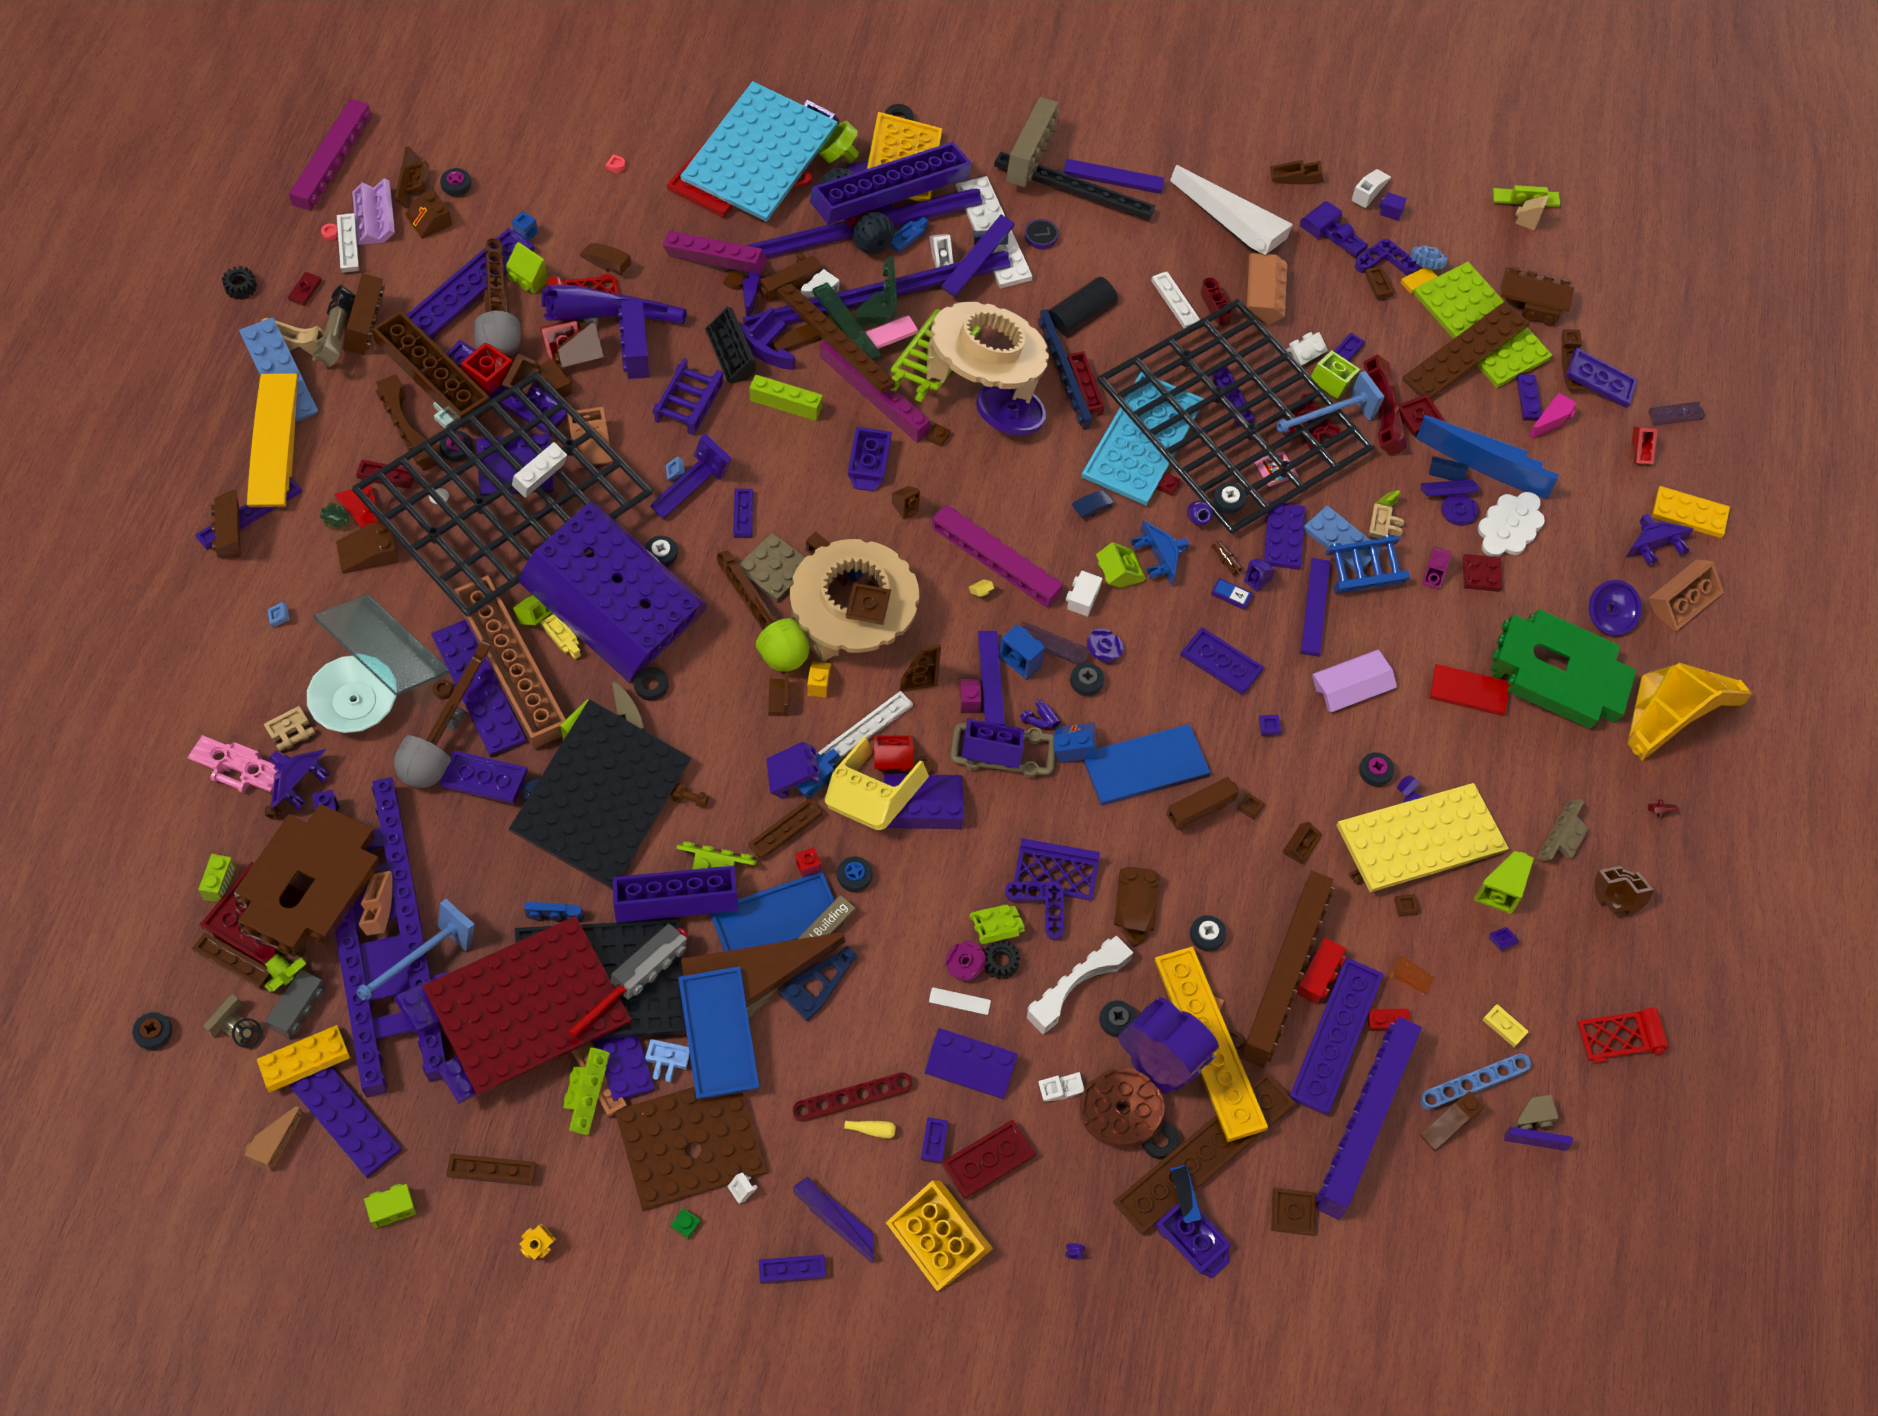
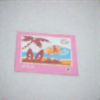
M1284 451L1276 453L1282 461H1289ZM1269 456L1255 462L1263 478L1279 469ZM1293 468L1291 471H1292L1297 477H1299L1298 474H1297V472H1296L1295 469ZM1280 476L1267 485L1270 487L1289 479L1288 477L1283 478Z

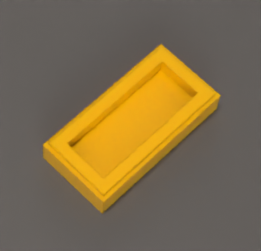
M1424 267L1402 278L1400 283L1412 294L1415 288L1438 276L1430 268Z

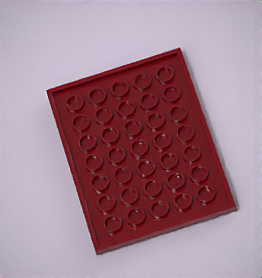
M576 916L422 985L476 1096L631 1023V1018L618 997L575 1037L569 1034L568 1031L615 989Z

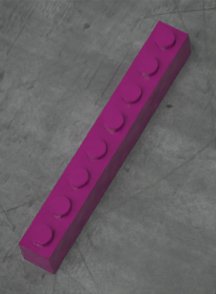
M353 99L348 101L290 191L289 196L293 206L311 211L314 205L318 203L319 197L325 192L326 186L332 181L335 172L341 167L344 158L348 156L352 145H355L366 123L371 120L372 113L370 112L369 104Z
M826 341L820 344V358L917 443L927 436L930 431L931 420L898 391L888 390L880 394Z
M945 505L932 518V529L1047 609L1061 595L1063 584L1057 578L1048 575L1044 569L1032 564L1028 558L1022 557L1013 548L1003 544L1000 539L994 538L984 528L975 525L971 519L959 514L956 509Z

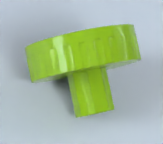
M848 121L840 123L818 154L827 163L835 161L840 156L848 163H852L859 155V151L851 145L858 131Z

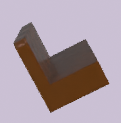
M785 672V679H770L769 716H788L789 672Z

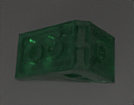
M894 256L887 257L886 262H883L882 276L886 277L883 283V292H875L855 311L854 325L886 323L895 317L898 307Z

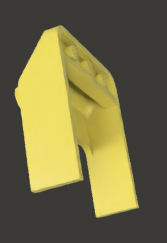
M863 737L832 773L825 796V803L832 811L872 829L882 830L892 822L928 779L929 775L923 761H919L896 787L858 772L860 767L873 753L867 738Z

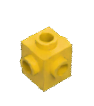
M541 1223L534 1230L530 1227L521 1236L523 1241L520 1243L522 1247L520 1250L528 1259L532 1257L535 1260L538 1256L542 1259L551 1251L549 1246L556 1238ZM534 1240L538 1242V1246L534 1244Z

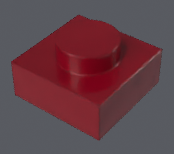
M1165 472L1156 489L1173 496L1181 479Z

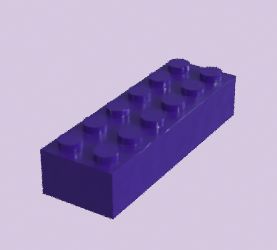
M734 866L613 877V905L616 923L738 911Z

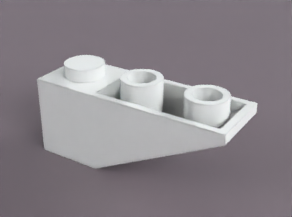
M1378 169L1366 175L1355 187L1351 201L1366 208L1391 179V176Z

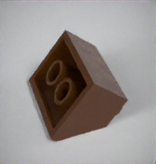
M231 490L214 498L215 505H211V515L215 516V522L211 523L212 533H215V539L212 540V550L216 551L217 557H241L239 501L237 491Z

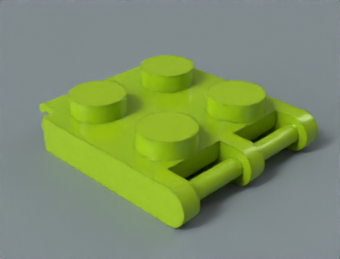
M1006 904L972 912L969 915L970 919L974 921L975 931L980 935L979 941L981 944L1019 936V933L1025 931V926L1019 917L1016 906L1009 907Z

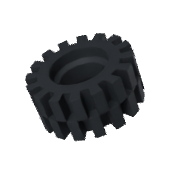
M236 266L233 267L234 270L228 269V273L225 272L224 277L222 276V283L226 294L234 299L239 297L240 300L243 299V296L249 298L248 294L252 296L254 294L253 291H256L257 287L252 271L248 270L247 267L243 269L242 266H239V269ZM237 281H245L241 285H233Z
M999 940L998 943L995 941L992 942V945L989 944L984 951L986 955L985 972L987 974L990 972L992 978L996 975L999 980L1001 976L1004 979H1007L1008 975L1012 977L1019 967L1020 954H1018V948L1015 949L1013 943L1009 945L1007 940L1005 943ZM1002 953L1008 956L1009 962L1004 966H1000L994 962L993 958L996 954Z

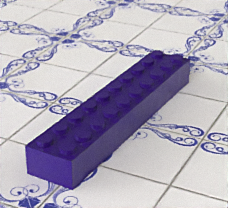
M953 141L813 186L810 203L825 222L831 224L968 179L972 163Z
M1398 1017L1395 1023L1391 1022L1386 1030L1383 1043L1377 1051L1375 1062L1369 1070L1367 1081H1365L1361 1095L1354 1106L1352 1117H1350L1346 1125L1347 1129L1339 1142V1148L1324 1178V1184L1315 1201L1319 1202L1316 1210L1340 1221L1348 1209L1422 1029L1421 1026Z

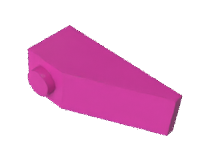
M1558 393L1533 426L1529 437L1534 438L1564 425L1568 419L1571 420L1576 413L1574 408L1577 403Z

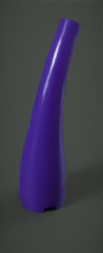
M546 285L548 289L542 292L541 305L546 307L547 314H544V317L548 321H570L619 317L618 308H622L621 301L638 300L641 298L576 285ZM643 299L644 318L679 324L685 323L687 316L685 308Z

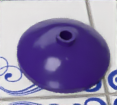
M1621 580L1606 581L1593 591L1589 600V615L1593 624L1601 632L1608 635H1623L1631 631L1640 619L1642 604L1639 594L1627 582Z

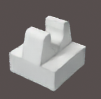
M743 1172L737 1174L728 1185L729 1190L739 1204L745 1202L757 1189L756 1185L751 1186L749 1183L751 1177L744 1175Z

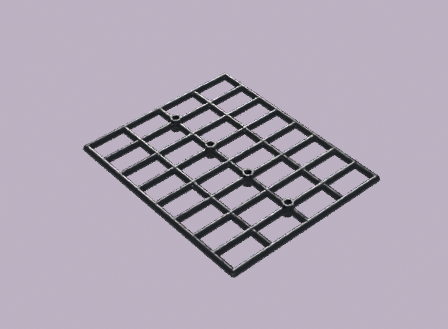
M1236 299L1097 378L1102 387L1200 500L1211 506L1213 515L1231 534L1374 449V445L1341 409L1320 416L1304 426L1302 424L1295 425L1294 427L1297 430L1271 445H1268L1257 432L1283 417H1286L1288 420L1296 418L1292 412L1317 397H1320L1327 406L1335 403L1257 317L1247 309L1240 299ZM1238 307L1248 320L1221 335L1210 322ZM1254 325L1264 338L1237 353L1226 340ZM1202 326L1214 337L1213 340L1193 351L1183 350L1176 342ZM1270 342L1281 355L1253 370L1244 361L1243 357ZM1220 344L1231 357L1203 372L1192 359ZM1170 345L1181 358L1152 373L1141 360ZM1287 361L1297 374L1270 389L1259 375ZM1234 362H1237L1247 373V375L1224 388L1221 386L1216 387L1208 378ZM1135 364L1146 377L1117 393L1107 382V379ZM1181 365L1184 367L1189 366L1197 375L1169 392L1158 380L1159 377ZM1303 378L1314 392L1286 407L1275 394ZM1253 380L1264 393L1235 408L1224 395ZM1202 381L1213 394L1184 410L1174 396ZM1152 383L1162 396L1133 411L1122 399L1143 386ZM1267 398L1280 410L1257 425L1254 423L1249 424L1241 415V413ZM1168 401L1178 414L1149 430L1139 416ZM1212 402L1222 403L1229 411L1226 415L1203 428H1200L1190 416ZM1337 415L1347 426V429L1320 444L1311 435L1309 430ZM1235 418L1246 431L1217 447L1206 434ZM1184 419L1194 433L1165 448L1155 435ZM1353 433L1365 447L1337 463L1325 449ZM1301 435L1313 447V449L1291 462L1282 461L1274 452ZM1200 438L1211 451L1182 468L1171 454ZM1245 439L1255 440L1263 449L1235 466L1223 454V452ZM1320 454L1331 467L1302 483L1291 470L1315 455ZM1268 455L1279 469L1250 485L1239 471ZM1217 457L1228 470L1205 484L1198 486L1188 475V472ZM1232 475L1242 485L1246 496L1250 494L1261 507V509L1234 525L1228 521L1204 493ZM1280 476L1283 478L1288 477L1296 488L1269 504L1256 491Z
M534 372L352 487V491L465 616L472 615L519 583L520 574L514 576L492 551L506 541H509L528 561L531 557L530 552L515 536L529 526H532L545 541L548 540L551 536L537 521L554 511L564 523L568 522L571 518L560 506L576 496L584 505L590 503L591 501L584 495L583 491L599 482L621 505L609 514L613 519H616L653 493L652 489L538 372ZM534 381H537L558 403L544 413L521 391V389ZM513 394L536 417L522 427L499 405V403ZM491 408L514 431L500 441H497L476 419ZM564 409L586 433L575 440L567 439L548 418ZM469 422L492 445L476 456L454 433V431ZM542 423L564 446L561 449L568 456H574L592 477L576 486L561 469L557 470L554 474L570 491L554 501L541 486H538L534 491L548 506L531 515L509 492L514 488L512 486L513 480L503 486L481 461L498 452L518 473L524 467L509 454L504 446L520 437L538 456L543 450L526 432ZM446 436L469 459V461L454 470L431 447ZM590 438L614 461L600 472L576 449ZM423 451L447 474L431 485L408 461ZM400 465L423 488V490L409 499H406L385 476ZM476 466L497 490L485 498L477 497L459 475ZM619 467L643 490V492L628 502L604 478ZM378 479L400 502L398 506L385 514L362 491V489ZM451 480L474 503L473 506L459 515L435 491ZM428 495L451 518L450 521L439 528L431 526L413 507L415 503ZM502 495L525 519V521L511 530H508L487 507L488 504ZM404 510H407L428 533V535L412 545L389 521ZM476 512L484 514L503 535L490 544L485 545L464 520ZM456 525L480 549L464 561L440 536ZM430 542L438 544L456 564V566L441 576L417 552V550ZM484 556L508 580L492 592L468 567ZM461 571L485 595V597L470 607H467L446 583L447 580Z

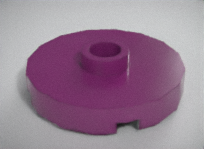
M963 941L964 943L956 944L949 951L946 965L948 972L955 979L969 981L976 978L983 971L986 955L983 949L975 942Z

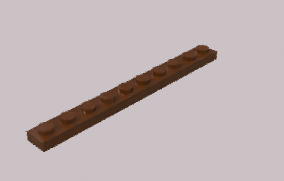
M790 283L777 289V296L880 394L895 387L896 382L795 286Z

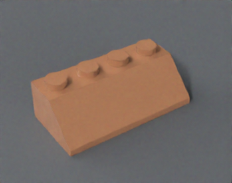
M1251 253L1249 256L1247 309L1267 325L1285 317L1287 263L1277 255Z
M1696 559L1651 595L1649 601L1654 614L1673 631H1677L1723 594L1724 590L1714 562Z

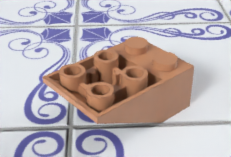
M604 408L576 410L610 446ZM567 413L571 439L575 440L586 432ZM592 438L576 448L593 466L613 463L612 458ZM575 458L576 468H583V465Z

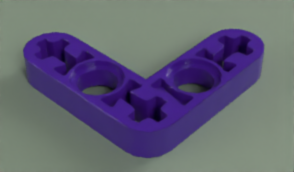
M1389 239L1380 240L1360 255L1355 263V269L1360 273H1365L1366 269L1375 267L1384 259L1388 260L1407 276L1418 271L1419 264L1416 263L1417 261H1412L1409 254ZM1370 254H1376L1378 258H1373ZM1399 255L1402 257V259L1398 260L1394 258V256Z
M1010 882L1006 886L1005 896L1009 901L1045 902L1046 936L1054 941L1059 940L1063 936L1064 901L1061 884L1057 882ZM1023 887H1026L1025 896H1022L1023 892H1018L1016 896H1012V893L1009 892L1012 888H1016V891H1022ZM1036 887L1040 894L1033 897L1028 893V890ZM1052 888H1056L1058 892L1056 894V901H1052V893L1050 892ZM1053 906L1059 908L1060 914L1052 916L1049 913V908ZM1053 921H1057L1056 929L1060 930L1057 932V935H1053V931H1049L1052 930Z

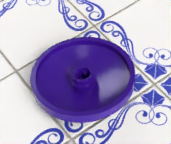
M997 386L982 387L976 399V407L981 417L989 425L1004 433L1018 436L1031 435L1041 429L1046 418V410L1041 400L1034 393L1030 403H1026V400L1020 398L1012 400L1014 389H1001Z

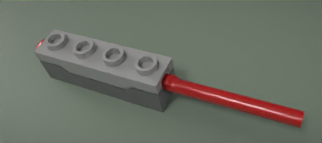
M667 924L611 974L610 982L615 989L568 1031L569 1034L575 1037L620 995L629 1000L633 995H638L646 983L653 982L662 969L666 970L674 958L682 956L686 951L687 931L683 928L675 929L670 924Z

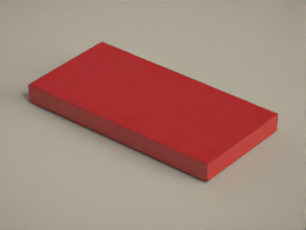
M1436 664L1429 699L1504 716L1509 684L1507 680Z

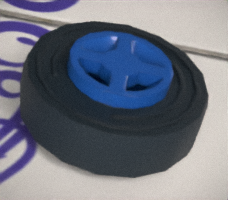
M857 856L844 859L837 870L838 882L844 889L851 892H858L867 888L873 876L872 867L868 861Z

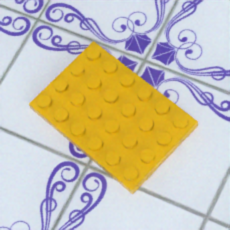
M878 112L867 169L938 147L940 145L942 128ZM932 190L908 199L920 202L930 201Z

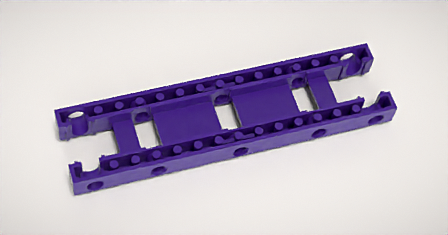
M393 777L372 781L373 786L371 788L377 804L375 810L381 828L373 829L375 839L367 851L385 848L387 863L380 864L375 873L391 871L392 901L388 920L398 919L400 935L363 944L359 943L358 935L360 933L358 927H360L359 922L365 910L361 902L368 884L335 932L360 1083L365 1097L387 1093L386 1087L388 1083L384 1074L382 1075L380 1068L384 1059L380 1053L378 1039L413 1031L402 1012L373 1019L371 1001L396 996L432 980L426 952L371 993L372 997L370 999L362 1000L356 992L359 986L362 984L367 986L425 943ZM333 790L312 794L315 810L319 804L338 811V808H340ZM438 1023L418 1032L420 1040L418 1045L424 1062L422 1069L429 1082L443 1079L437 1068L439 1065L447 1062L441 1025Z

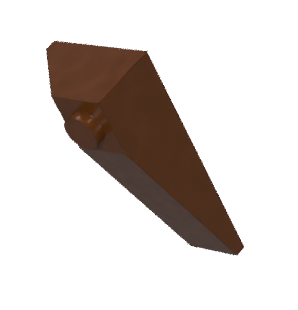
M940 644L920 648L900 679L901 692L938 686L941 655Z

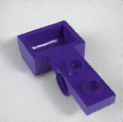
M1328 201L1323 202L1301 219L1300 227L1319 239L1325 235L1355 257L1367 249L1368 244L1354 235L1355 231L1350 224L1345 223L1342 226L1339 224L1342 218V211Z

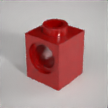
M814 847L795 853V862L801 878L821 871V862Z

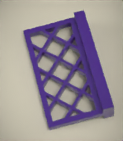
M1022 838L1014 882H1018L1019 876L1025 871L1032 879L1030 882H1038L1037 880L1044 875L1051 882L1059 883L1066 879L1071 887L1066 891L1063 890V896L1092 901L1100 852ZM1023 854L1032 855L1035 862L1026 866L1022 861ZM1050 858L1055 865L1046 870L1040 861ZM1065 861L1071 862L1074 866V869L1068 873H1065L1060 866ZM1038 864L1043 873L1035 878L1029 869ZM1084 865L1093 866L1092 873L1087 877L1079 869ZM1057 867L1063 876L1054 881L1049 872ZM1077 871L1082 880L1074 885L1068 876ZM1085 882L1090 888L1089 895L1081 894L1076 887ZM1032 887V888L1029 889V890L1039 891L1038 888H1036V887ZM1053 888L1050 891L1052 894L1058 893L1056 889Z

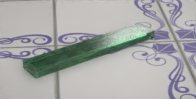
M826 282L813 288L812 293L838 328L873 361L880 359V351L829 283Z

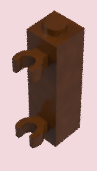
M803 252L796 254L798 258L796 263L771 275L768 269L765 268L762 276H760L759 291L762 297L771 302L779 298L777 296V289L791 283L797 289H800L804 284H808L817 273L819 274L823 270V266L813 255L806 258Z
M1226 777L1170 805L1166 815L1175 829L1181 830L1187 827L1188 824L1216 810H1221L1228 804L1236 801L1239 793L1238 786L1229 777Z

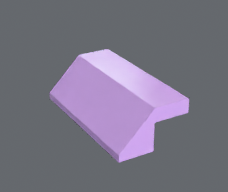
M384 178L374 188L362 182L352 191L357 244L384 243L395 233L390 181Z
M1380 650L1369 652L1312 674L1316 692L1323 693L1329 712L1397 688L1393 669Z

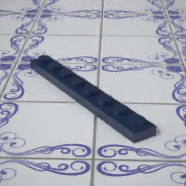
M1047 309L1041 310L1038 325L1043 330L1045 342L1049 344V353L1054 357L1055 368L1059 369L1060 380L1065 384L1066 395L1070 396L1071 407L1076 411L1077 422L1081 424L1083 430L1090 429L1091 415Z

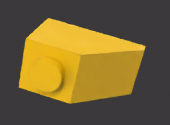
M812 661L808 677L807 696L827 697L831 663Z

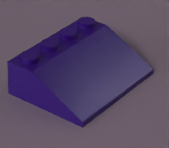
M550 434L528 435L543 451L552 444ZM494 437V438H495L497 441H500V440H502V439L505 438V437ZM520 437L504 446L522 467H525L537 457ZM485 438L476 439L477 455L492 446ZM498 452L481 461L503 486L512 481L517 473ZM478 470L480 496H488L497 489ZM553 475L540 485L545 492L554 491ZM515 488L509 491L511 494H521Z
M884 774V783L896 787L908 774ZM929 775L928 779L886 828L962 829V775Z

